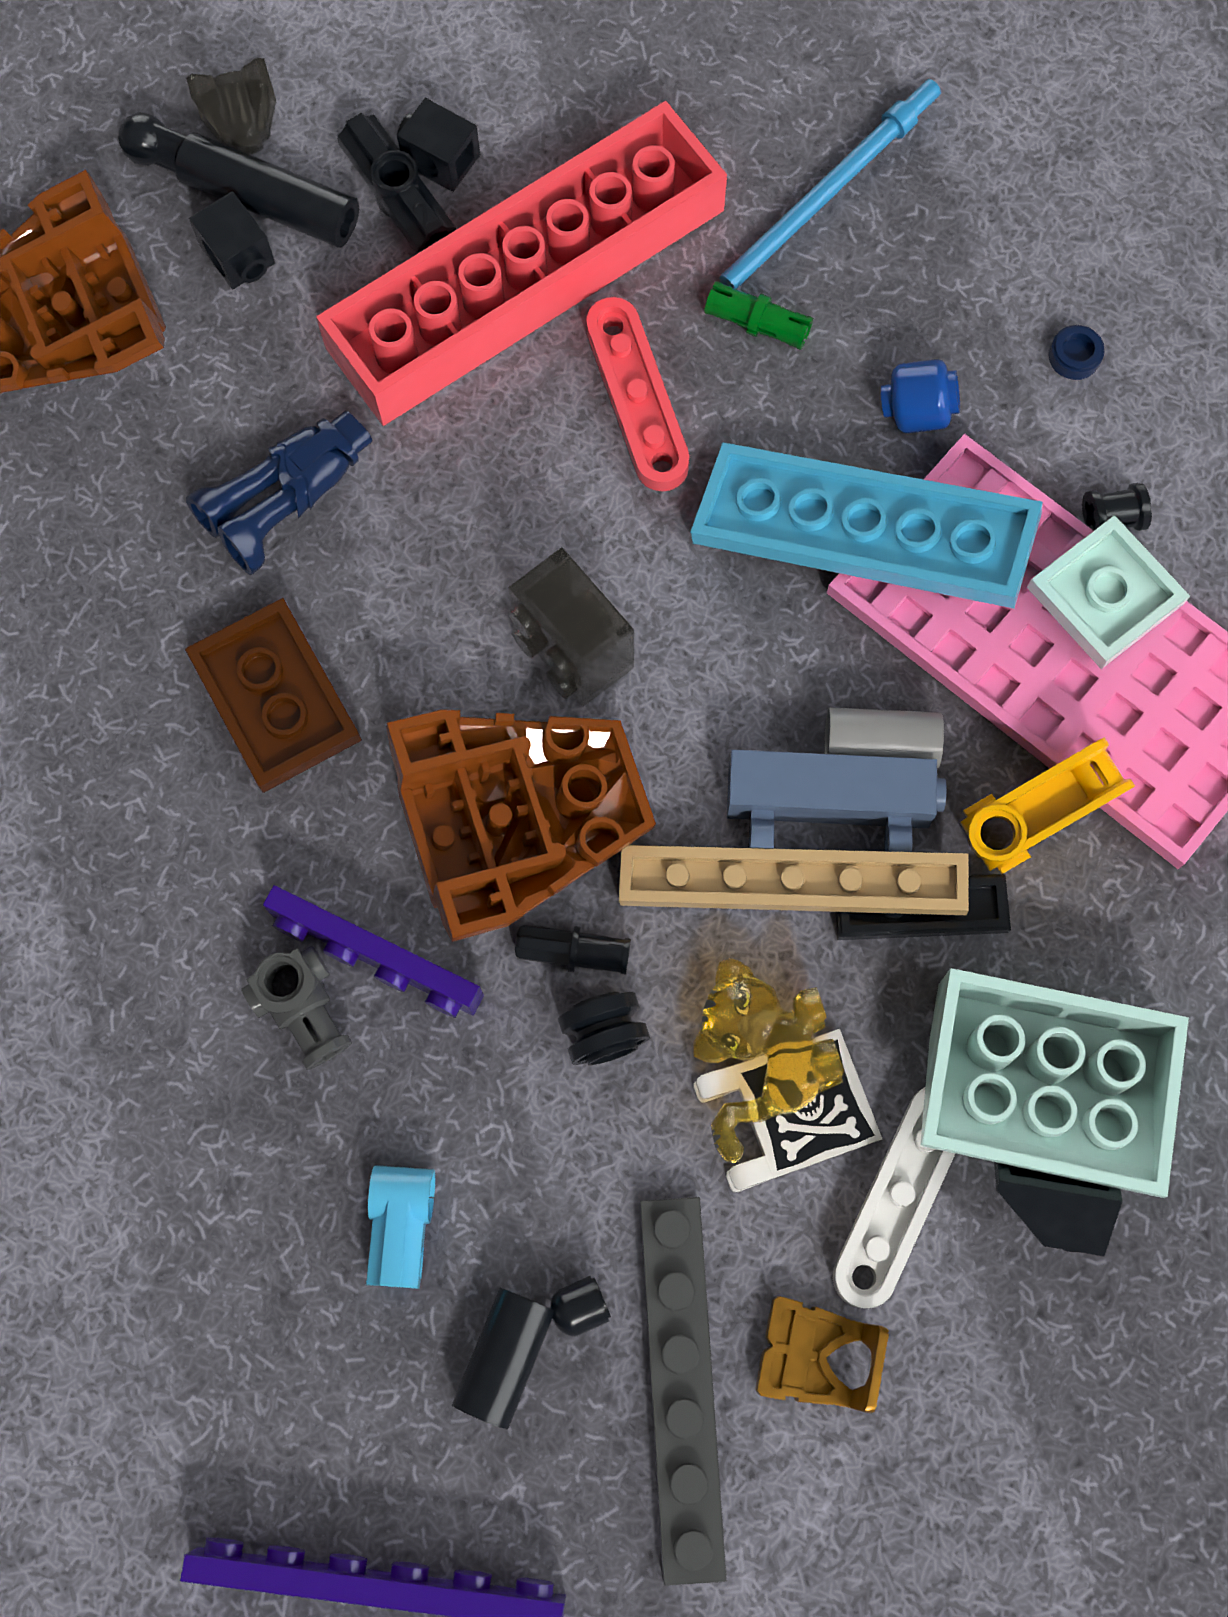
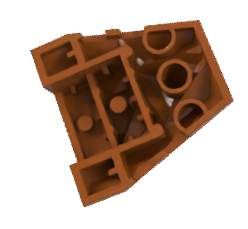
M86 170L37 195L27 205L34 213L11 235L4 228L0 230V393L115 373L164 348L165 338L163 332L166 330V325L131 243L124 231L115 222L107 202Z
M441 709L388 722L386 725L391 756L398 777L397 788L400 802L431 903L434 908H438L442 924L452 942L511 925L527 912L652 830L656 825L621 720L549 716L548 722L514 720V714L496 713L495 719L460 717V710Z

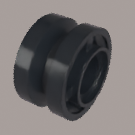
M609 992L575 1004L569 1011L558 1017L562 1034L573 1035L577 1039L568 1048L573 1065L588 1063L589 1066L621 1058L636 1051L639 1045L650 1039L646 1023L635 1022L631 1018L640 1009L635 992Z

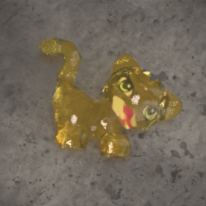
M727 959L718 963L715 976L716 985L709 993L702 1015V1029L697 1034L693 1043L694 1057L710 1063H720L728 1058L745 1061L757 1058L763 1053L767 1057V1070L763 1082L762 1097L748 1101L724 1103L711 1122L715 1148L726 1162L735 1163L742 1158L744 1153V1146L737 1138L734 1130L739 1122H763L777 1115L795 1113L812 1102L819 1093L843 1083L842 1075L844 1071L834 1040L828 1039L816 1042L814 1033L826 1028L824 1022L826 1013L817 987L801 990L793 998L792 1011H785L778 1000L773 986L755 977L751 968L740 960Z

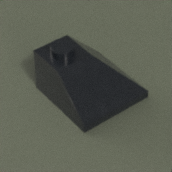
M994 1162L996 1190L1043 1246L1062 1249L1068 1252H1080L1105 1257L1123 1202L1121 1189Z

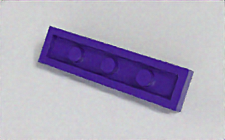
M273 885L263 903L265 909L276 918L272 926L278 931L300 942H303L306 935L309 934L327 943L323 952L328 956L350 967H354L357 959L377 968L374 974L377 980L398 991L405 992L408 984L428 993L425 1000L426 1004L448 1016L456 1018L459 1010L474 1016L484 997L480 986Z

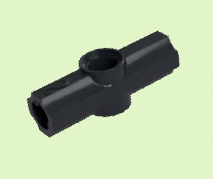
M360 113L347 120L345 127L337 135L339 146L376 196L380 211L392 218L414 251L418 254L455 231V225L418 176L414 159L407 153L399 150L376 116H367Z

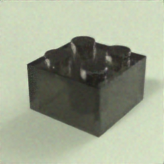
M563 547L508 587L512 607L508 614L516 628L512 631V636L529 658H533L538 654L550 668L546 672L547 678L563 698L567 699L573 695L581 706L584 707L634 668V629Z

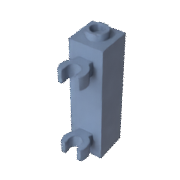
M731 750L728 771L727 819L750 820L748 848L773 849L774 821L885 826V852H912V828H929L937 812H944L947 794L946 779L937 778V759Z

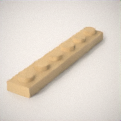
M628 845L621 850L619 902L621 906L967 915L969 911V854Z

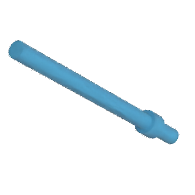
M927 79L905 101H896L882 115V123L719 276L720 282L733 287V289H737L896 137L902 139L917 125V117L940 96L941 90L938 84L931 79Z

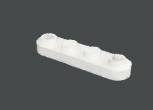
M925 1087L918 1091L911 1099L834 1266L833 1283L838 1295L847 1304L856 1308L880 1306L892 1295L955 1156V1153L920 1146ZM860 1265L868 1267L874 1276L872 1285L865 1290L858 1288L852 1280L853 1271Z

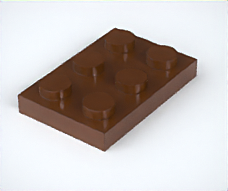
M284 598L185 648L263 793L362 741Z

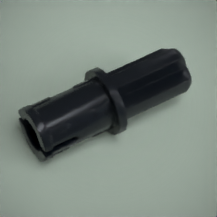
M523 925L519 927L517 932L515 955L522 960L569 966L568 972H574L575 967L620 972V974L626 975L631 939L580 933V927L575 926L572 932Z

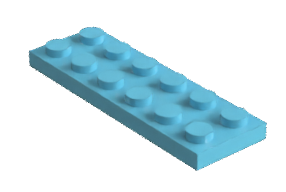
M723 442L690 533L693 544L1015 609L1042 515L1043 502Z

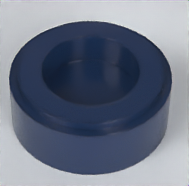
M1082 325L1065 327L1056 334L1050 346V364L1059 375L1067 379L1081 380L1088 378L1096 372L1104 357L1105 347L1103 340L1098 333L1089 327Z

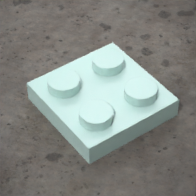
M1115 515L1033 577L1027 586V589L1100 669H1103L1178 610L1190 597Z

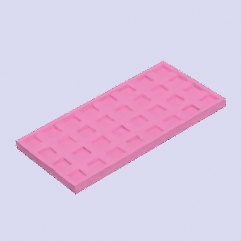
M964 434L923 480L1043 502L1042 515L1015 609L841 573L829 584L827 594L1048 768H1052L1105 737L1109 743L1106 751L1123 778L1131 779L1135 787L1099 808L1175 868L1179 869L1189 860L1228 811V632L1186 601L1178 610L1103 669H1100L1027 589L1033 577L1087 537L1093 530Z

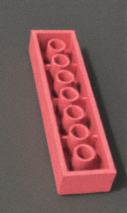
M664 101L317 315L316 319L325 348L380 423L385 426L722 213L725 206L727 173L667 101Z

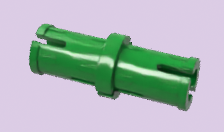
M719 281L713 284L714 290H710L704 313L723 318L747 328L746 333L757 337L758 333L802 350L805 344L804 339L807 340L814 320L813 317L793 312L771 302L772 298L764 294L756 297L733 289V287L722 284Z

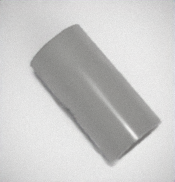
M828 707L825 722L824 754L937 759V768L940 767L944 744V721L941 712Z

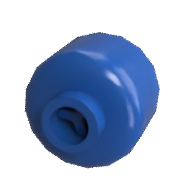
M941 359L897 365L891 374V384L881 385V403L884 417L894 416L895 424L899 431L907 434L946 428L951 422L952 414L960 413L957 371H948L947 365Z

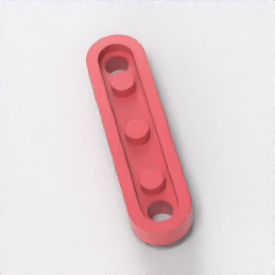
M618 297L601 299L588 312L587 336L639 480L652 490L669 491L675 489L687 477L689 452L638 312L625 299ZM616 326L622 331L616 335H609L604 330L607 327ZM658 461H666L672 467L666 472H659L653 468V465Z

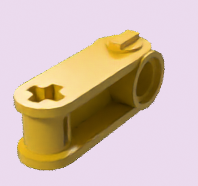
M1105 737L996 800L992 793L963 810L967 818L962 820L960 824L968 835L971 849L983 860L989 871L997 867L1001 874L1031 858L1027 849L1135 787L1131 779L1123 778L1106 751L1109 743ZM1001 818L1011 826L1013 839L1007 848L993 850L984 844L980 834L981 827L987 820Z

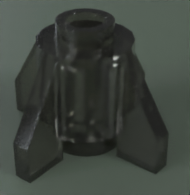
M255 58L242 67L241 71L226 72L214 78L212 75L190 74L186 77L190 95L197 105L200 119L221 143L247 154H254L264 148L263 142L271 136L270 129L276 106V97L264 58Z

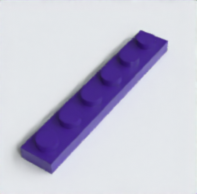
M207 1538L205 1548L197 1547L186 1553L180 1582L448 1617H564L566 1600L565 1594L553 1593V1582L542 1579L517 1578L516 1588L491 1585V1574L473 1570H455L453 1580L428 1577L429 1566L412 1562H392L391 1572L366 1569L367 1558L350 1554H330L329 1564L304 1561L305 1550L288 1546H268L267 1556L242 1553L244 1542L226 1538Z

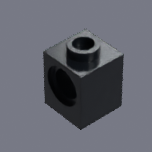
M426 97L414 113H408L403 118L397 131L399 149L414 159L418 174L451 192L455 191L481 155L477 125Z
M233 191L189 217L200 247L232 290L243 283H252L259 280L267 272L268 268L275 264L267 236Z

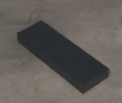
M1006 874L969 876V911L967 915L835 912L837 940L1009 933L1011 930Z

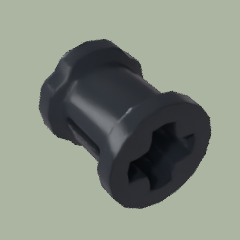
M1139 482L1129 484L1127 490L1100 494L1097 490H1091L1083 495L1082 515L1085 525L1093 531L1114 515L1126 528L1133 527L1138 531L1147 530L1152 520L1151 500L1147 488L1143 483L1140 484Z

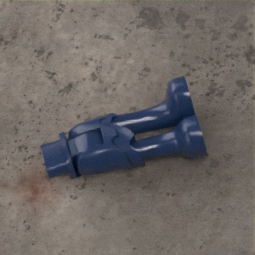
M345 410L331 422L322 418L317 422L318 428L316 426H308L300 429L291 436L277 442L275 446L269 447V456L250 470L219 486L199 488L186 497L187 505L197 521L212 537L217 538L220 536L230 556L247 574L252 575L263 566L265 562L263 539L268 532L296 510L298 519L308 508L311 510L318 499L340 481L349 465L353 466L359 461L357 454L373 442L369 432L349 411ZM280 481L279 490L246 512L234 517L237 511L247 502L274 483Z

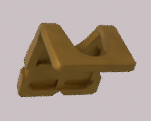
M777 1296L772 1299L765 1338L771 1346L766 1348L761 1355L755 1387L758 1395L785 1400L786 1396L794 1397L797 1402L837 1405L865 1413L874 1412L877 1407L889 1337L888 1329L880 1325L850 1320L818 1307L808 1309L802 1307L803 1302ZM861 1341L871 1351L870 1372L864 1386L849 1389L834 1374L826 1358L843 1345Z

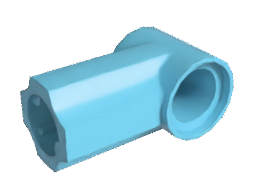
M380 1165L373 1167L368 1194V1217L373 1222L366 1285L420 1289L426 1224L431 1222L434 1198H429L435 1195L434 1169Z

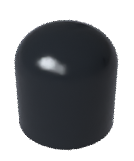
M588 1276L555 1292L551 1299L550 1309L554 1310L553 1321L557 1328L568 1336L581 1335L609 1322L611 1317L595 1277L591 1278V1276Z

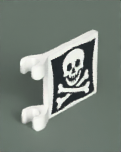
M840 1029L734 1066L703 1074L693 1084L697 1099L701 1103H706L739 1090L763 1154L762 1157L735 1165L726 1172V1179L733 1192L743 1191L882 1140Z

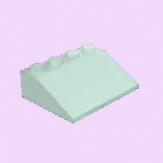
M950 968L938 984L929 1040L920 1146L1166 1198L1168 1197L1189 1017Z

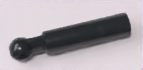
M139 112L130 115L119 128L118 140L121 150L135 164L146 166L155 164L175 172L179 182L220 199L233 191L246 210L339 248L346 245L356 227L359 216V202L353 196L199 133L193 132L188 136L166 128L152 114Z

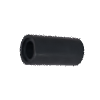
M500 1287L452 1406L486 1423L503 1429H509L553 1319L554 1310Z

